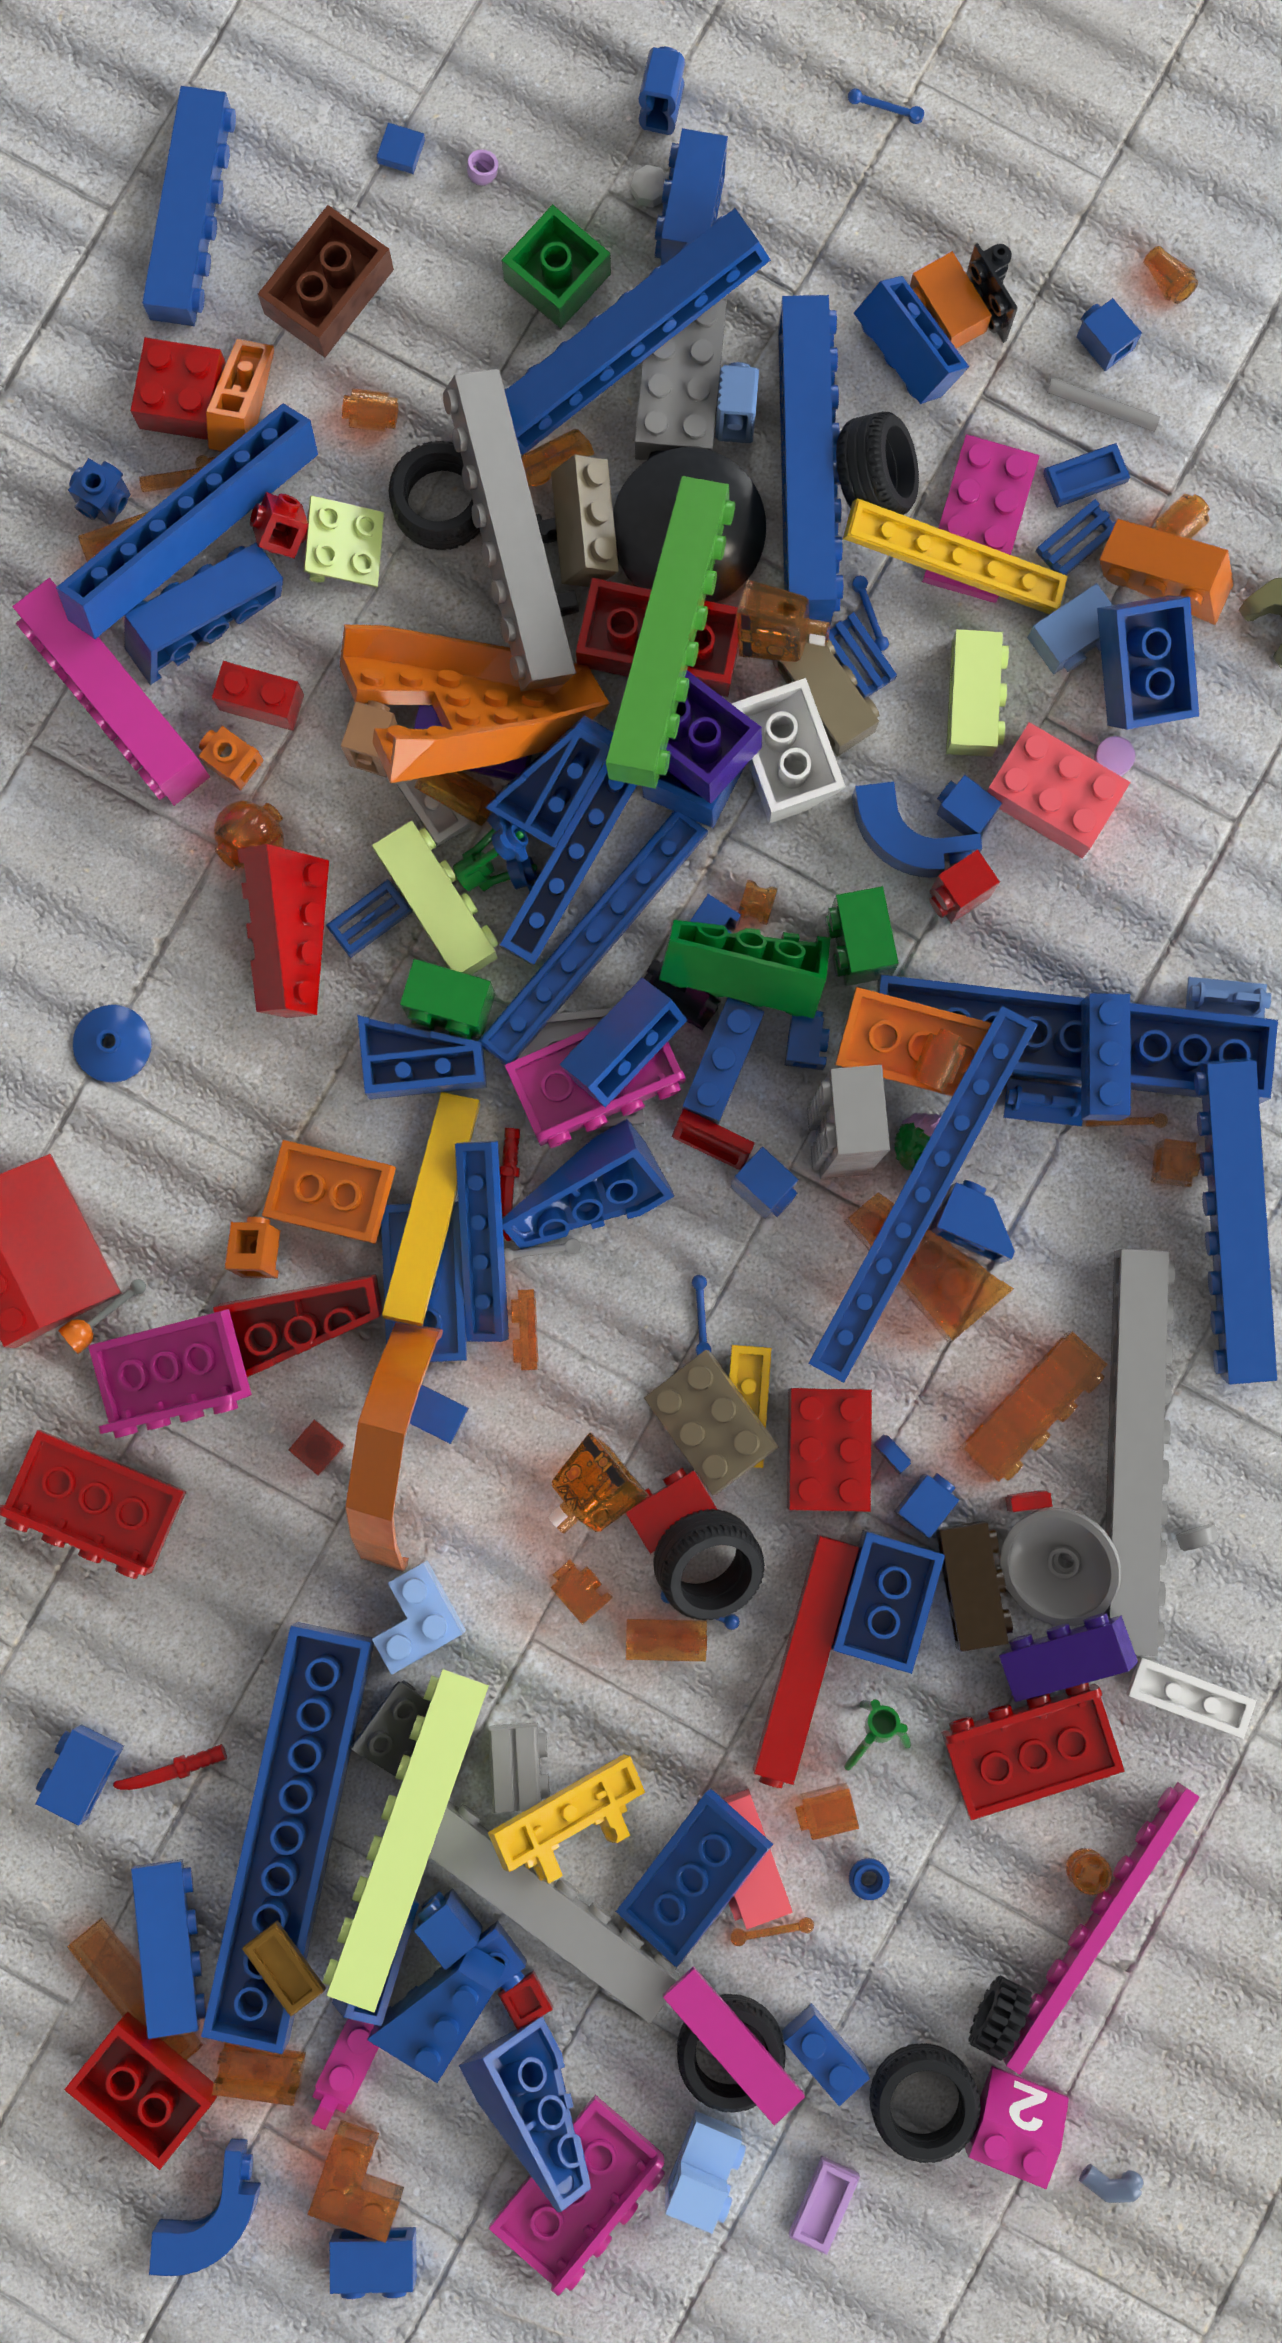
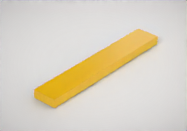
M857 498L852 502L843 536L844 540L1047 614H1051L1060 608L1068 576Z
M445 1092L440 1094L382 1312L383 1319L423 1327L458 1192L455 1143L471 1142L480 1108V1100Z

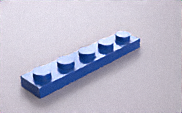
M498 1141L455 1143L466 1342H503L509 1340Z

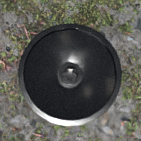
M684 447L667 450L651 457L634 470L617 495L613 507L618 563L634 586L652 590L682 476L729 484V500L735 501L733 521L731 526L724 525L722 536H726L724 555L722 560H715L713 571H717L715 590L712 596L706 595L705 601L716 603L736 592L756 569L766 540V515L763 502L750 477L729 458L703 448Z

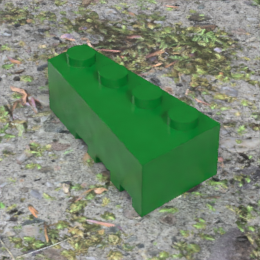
M674 920L659 980L669 982L675 987H689L708 992L715 997H729L745 1001L752 1006H765L785 1011L792 1016H805L814 1019L827 978L831 937L817 936L815 942L799 941V934L783 932L781 938H772L761 935L760 929L745 928L737 933H728L724 925Z

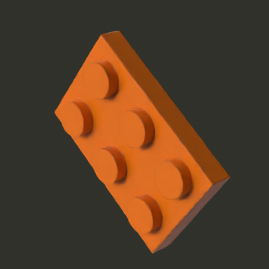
M282 1140L262 1216L376 1244L396 1167Z

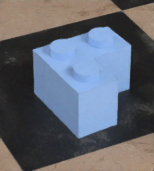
M428 1560L388 1582L407 1618L372 1638V1641L392 1675L461 1636L466 1631Z
M695 2110L665 2187L666 2215L713 2234L717 2221L725 2222L732 2203V2198L729 2197L731 2185L727 2184V2179L732 2168L735 2170L739 2169L746 2150V2146L741 2144V2129Z

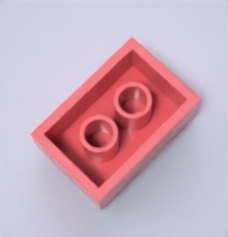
M1029 722L987 792L1002 803L999 808L1000 810L1083 859L1131 782Z

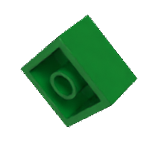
M553 204L501 260L504 282L560 329L611 275V253Z
M883 886L836 895L832 907L828 908V915L825 916L828 937H831V939L835 938L837 944L836 953L833 954L836 976H843L845 986L879 980L881 975L892 976L899 962Z
M413 959L400 1006L407 1018L412 1020L411 1024L416 1027L433 1031L436 1025L448 1030V1035L472 1040L473 1036L477 1038L483 1036L496 994L489 980Z

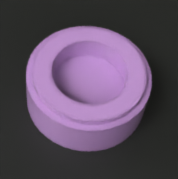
M1118 736L1109 737L1103 740L1096 749L1094 761L1119 776H1123L1134 764L1135 750L1132 744L1125 738Z

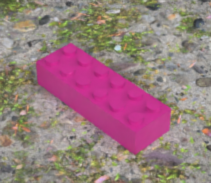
M49 577L12 606L21 617L16 622V625L108 738L113 741L114 745L135 771L141 768L137 773L157 798L161 800L167 796L175 806L208 780L210 775L197 756L99 637L96 639L92 638L68 621L56 589L57 586Z

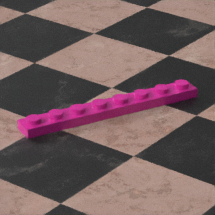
M1177 1782L1174 1788L1168 1787L1161 1795L1157 1804L1160 1810L1152 1822L1146 1821L1139 1829L1135 1837V1842L1138 1844L1129 1857L1127 1855L1123 1856L1117 1863L1113 1871L1115 1879L1107 1891L1101 1890L1095 1897L1090 1908L1093 1913L1085 1926L1079 1924L1068 1941V1945L1071 1947L1063 1960L1058 1958L1054 1961L1046 1975L1048 1983L1040 1995L1035 1993L1032 1996V2002L1029 2005L1030 2012L1025 2017V2026L1019 2032L1021 2035L1017 2041H1014V2047L1011 2052L1008 2051L1007 2057L1003 2058L1006 2066L1017 2074L1021 2075L1200 1798L1179 1782Z

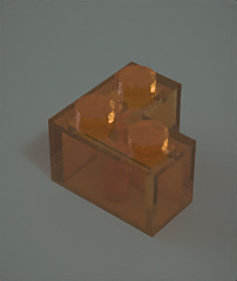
M341 2120L307 2215L386 2243L404 2187L366 2173L380 2133Z

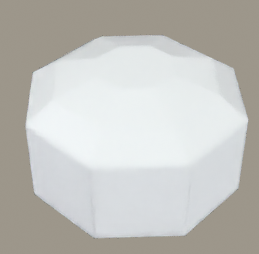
M645 165L634 172L631 193L639 205L653 208L662 203L664 182L668 178L660 167Z

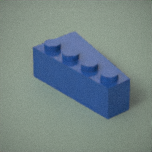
M257 542L246 548L245 546H239L232 550L226 559L215 565L206 564L202 566L190 579L181 584L179 582L169 584L161 591L159 596L148 602L142 600L124 615V649L148 683L152 685L162 678L158 673L160 669L172 661L175 662L177 667L190 659L188 654L201 641L212 644L227 631L230 625L229 622L235 620L237 624H241L281 597L283 577L263 549L258 547Z

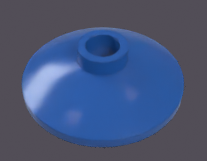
M105 1005L90 1011L79 1022L73 1037V1052L81 1069L94 1079L108 1083L122 1082L139 1073L147 1063L152 1048L151 1034L146 1022L135 1011L120 1005ZM107 1035H114L116 1039L114 1046L111 1048H104L103 1039Z

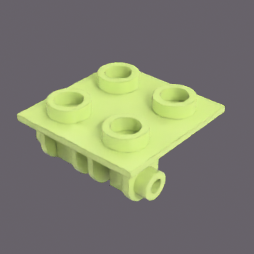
M311 495L304 560V572L310 574L309 580L324 582L326 576L378 587L384 512Z

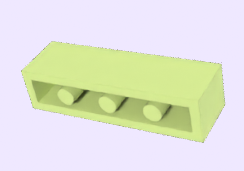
M410 821L372 845L376 855L449 969L472 975L498 959L494 947L499 945L497 939L488 925L480 928L473 917L478 912L476 906L466 892L459 895L452 883L458 879L448 862L443 860L439 863L431 850L437 846L425 827L418 831L413 821Z

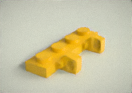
M624 1754L489 1831L488 1835L503 1870L511 1872L524 1864L528 1869L534 1868L540 1881L543 1880L550 1884L563 1876L553 1851L559 1848L558 1844L591 1824H599L606 1840L609 1842L619 1843L629 1837L630 1833L622 1814L627 1812V1803L645 1793L631 1756Z

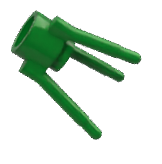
M877 1699L872 1701L862 1700L860 1702L861 1708L870 1710L864 1726L867 1735L845 1763V1770H851L874 1741L885 1743L890 1741L895 1735H898L905 1748L911 1747L910 1738L907 1734L908 1727L906 1724L900 1723L899 1715L893 1708L881 1706Z

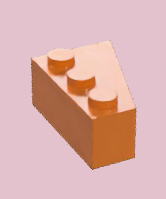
M1117 519L1099 559L1103 576L1112 584L1122 587L1126 586L1151 598L1169 595L1190 597L1191 615L1213 625H1216L1233 587L1227 549Z

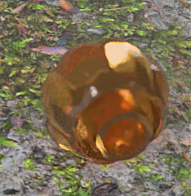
M249 801L230 803L222 809L215 821L214 839L218 844L215 848L216 854L227 866L238 871L240 868L244 870L245 868L244 863H239L237 849L262 844L284 848V834L279 824L283 820L282 815L274 806L267 802L263 806Z

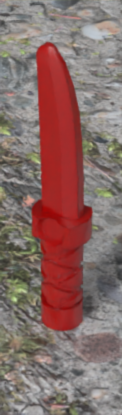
M505 1128L503 1165L499 1166L502 1218L513 1209L514 1180L520 1176V1168L516 1166L518 1165L517 1155L519 1153L518 1144L520 1141V1129ZM503 1230V1236L506 1241H511L512 1239Z
M220 1744L206 1751L198 1752L195 1755L192 1754L187 1757L180 1755L173 1758L172 1764L117 1780L113 1783V1787L120 1790H133L159 1784L177 1777L183 1779L190 1776V1772L227 1760V1754L224 1746Z

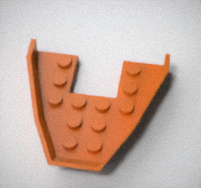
M344 624L340 669L354 701L367 704L368 701H376L388 705H432L442 727L431 726L428 729H409L400 725L388 728H374L373 745L390 783L497 765L543 752L584 715L593 720L610 702L589 667L573 663L576 674L565 684L521 692L518 680H515L511 673L510 659L512 654L509 647L383 625Z
M396 1322L374 1373L358 1421L345 1508L350 1537L360 1558L404 1572L408 1566L409 1558L402 1557L399 1551L393 1517L403 1446L420 1387L437 1341L442 1337L443 1329Z

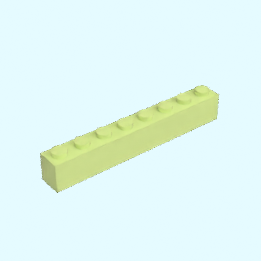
M442 1669L439 1678L431 1675L423 1698L431 1701L425 1717L417 1715L409 1739L417 1742L411 1757L403 1754L395 1779L402 1781L397 1797L389 1794L381 1819L388 1821L383 1837L374 1835L366 1858L373 1861L369 1877H359L352 1897V1901L359 1903L354 1919L345 1917L337 1942L344 1944L339 1961L330 1959L322 1981L323 1984L329 1986L328 1997L375 2013L489 1685Z

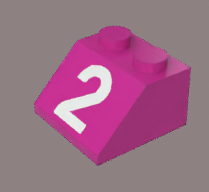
M991 2066L980 2095L981 2112L979 2123L972 2139L964 2147L968 2157L1047 2189L1062 2148L1069 2102L1068 2096Z

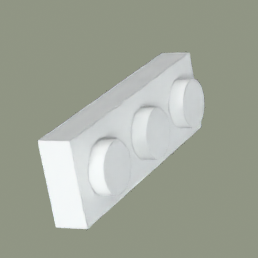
M1140 1656L1126 1695L1242 1739L1245 1737L1257 1702L1253 1698Z

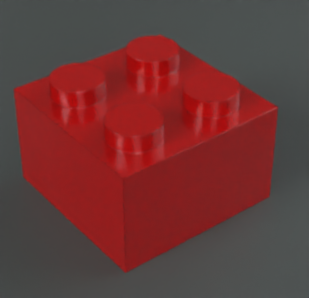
M144 337L130 410L139 429L208 440L206 411L226 365L221 349Z

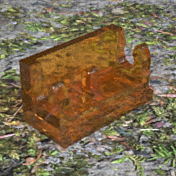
M225 2042L217 2064H220L218 2076L214 2081L212 2095L294 2106L301 2091L306 2052L284 2050L283 2054Z

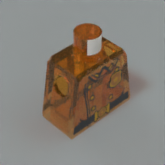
M747 580L737 610L739 655L741 657L797 662L802 657L806 643L820 646L827 645L830 623L809 618V599L806 596Z
M590 1432L552 1480V1487L563 1502L548 1518L563 1534L578 1521L595 1532H599L644 1500L649 1494L612 1448Z

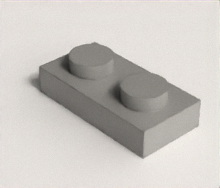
M438 775L396 782V785L429 832L437 847L470 827L469 821Z

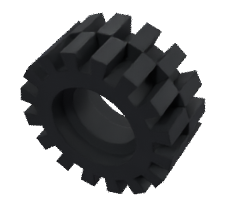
M1001 1975L997 1976L996 1980H993L990 1984V1989L986 1990L984 2000L978 2006V2013L974 2015V2024L969 2032V2044L998 2060L1005 2059L1008 2051L1011 2052L1013 2049L1014 2041L1019 2039L1021 2028L1025 2026V2017L1030 2012L1029 2005L1032 2002V1992Z

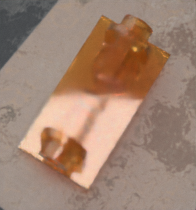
M627 1619L626 1660L706 1662L707 1621Z

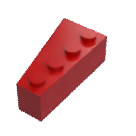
M270 844L237 849L239 863H244L246 882L241 883L243 899H248L251 923H246L247 937L253 943L255 958L250 962L256 1012L284 1018L317 1015L329 860Z

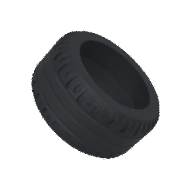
M882 411L853 418L846 422L838 437L836 462L841 489L850 509L852 502L858 498L901 515L908 513L918 495L919 469L915 447L903 421L891 412Z
M430 441L412 448L410 452H406L401 457V460L397 462L389 481V501L397 525L413 542L432 550H451L458 548L460 545L464 546L480 533V528L475 527L472 519V499L461 514L445 521L424 519L417 515L408 504L409 494L413 486L425 475L437 471H449L462 476L464 464L461 452L455 450L452 442L435 441L432 443Z
M705 1509L704 1511L692 1512V1514L681 1517L679 1521H675V1524L669 1526L670 1528L665 1531V1534L658 1541L653 1558L656 1580L670 1605L686 1617L697 1620L702 1619L704 1621L707 1619H719L720 1617L724 1618L743 1608L753 1598L752 1596L757 1593L756 1590L760 1588L759 1585L762 1583L765 1571L762 1549L748 1526L732 1513L719 1509ZM719 1545L736 1548L732 1563L717 1578L698 1584L681 1581L686 1565L699 1552Z
M720 1995L742 2022L752 2026L761 2034L766 2050L784 2069L786 2053L783 2036L776 2019L769 2010L756 2000L743 1995ZM683 2022L677 2041V2061L681 2078L689 2092L707 2107L722 2112H741L757 2106L738 2084L719 2083L709 2078L700 2069L696 2059V2047L699 2039Z
M916 2043L901 2047L885 2058L872 2079L869 2100L875 2126L883 2141L898 2155L920 2163L940 2162L943 2159L953 2157L957 2152L959 2153L972 2139L979 2123L981 2112L980 2096L968 2068L951 2051L928 2043ZM920 2071H935L950 2078L957 2087L959 2101L956 2112L943 2128L935 2132L918 2134L907 2131L900 2127L892 2117L890 2102L893 2092L898 2084L907 2076Z

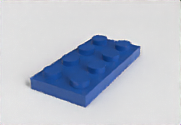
M458 1201L454 1204L423 1323L424 1327L443 1329L442 1337L437 1341L430 1362L468 1361ZM411 1204L386 1205L381 1222L384 1305ZM385 1319L386 1344L397 1321Z
M710 1789L702 1796L615 1912L677 1968L770 1850L773 1843L716 1792Z

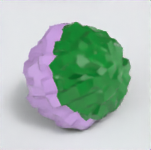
M914 1113L902 1121L895 1137L894 1150L896 1159L907 1171L910 1170L912 1172L941 1116L937 1114Z

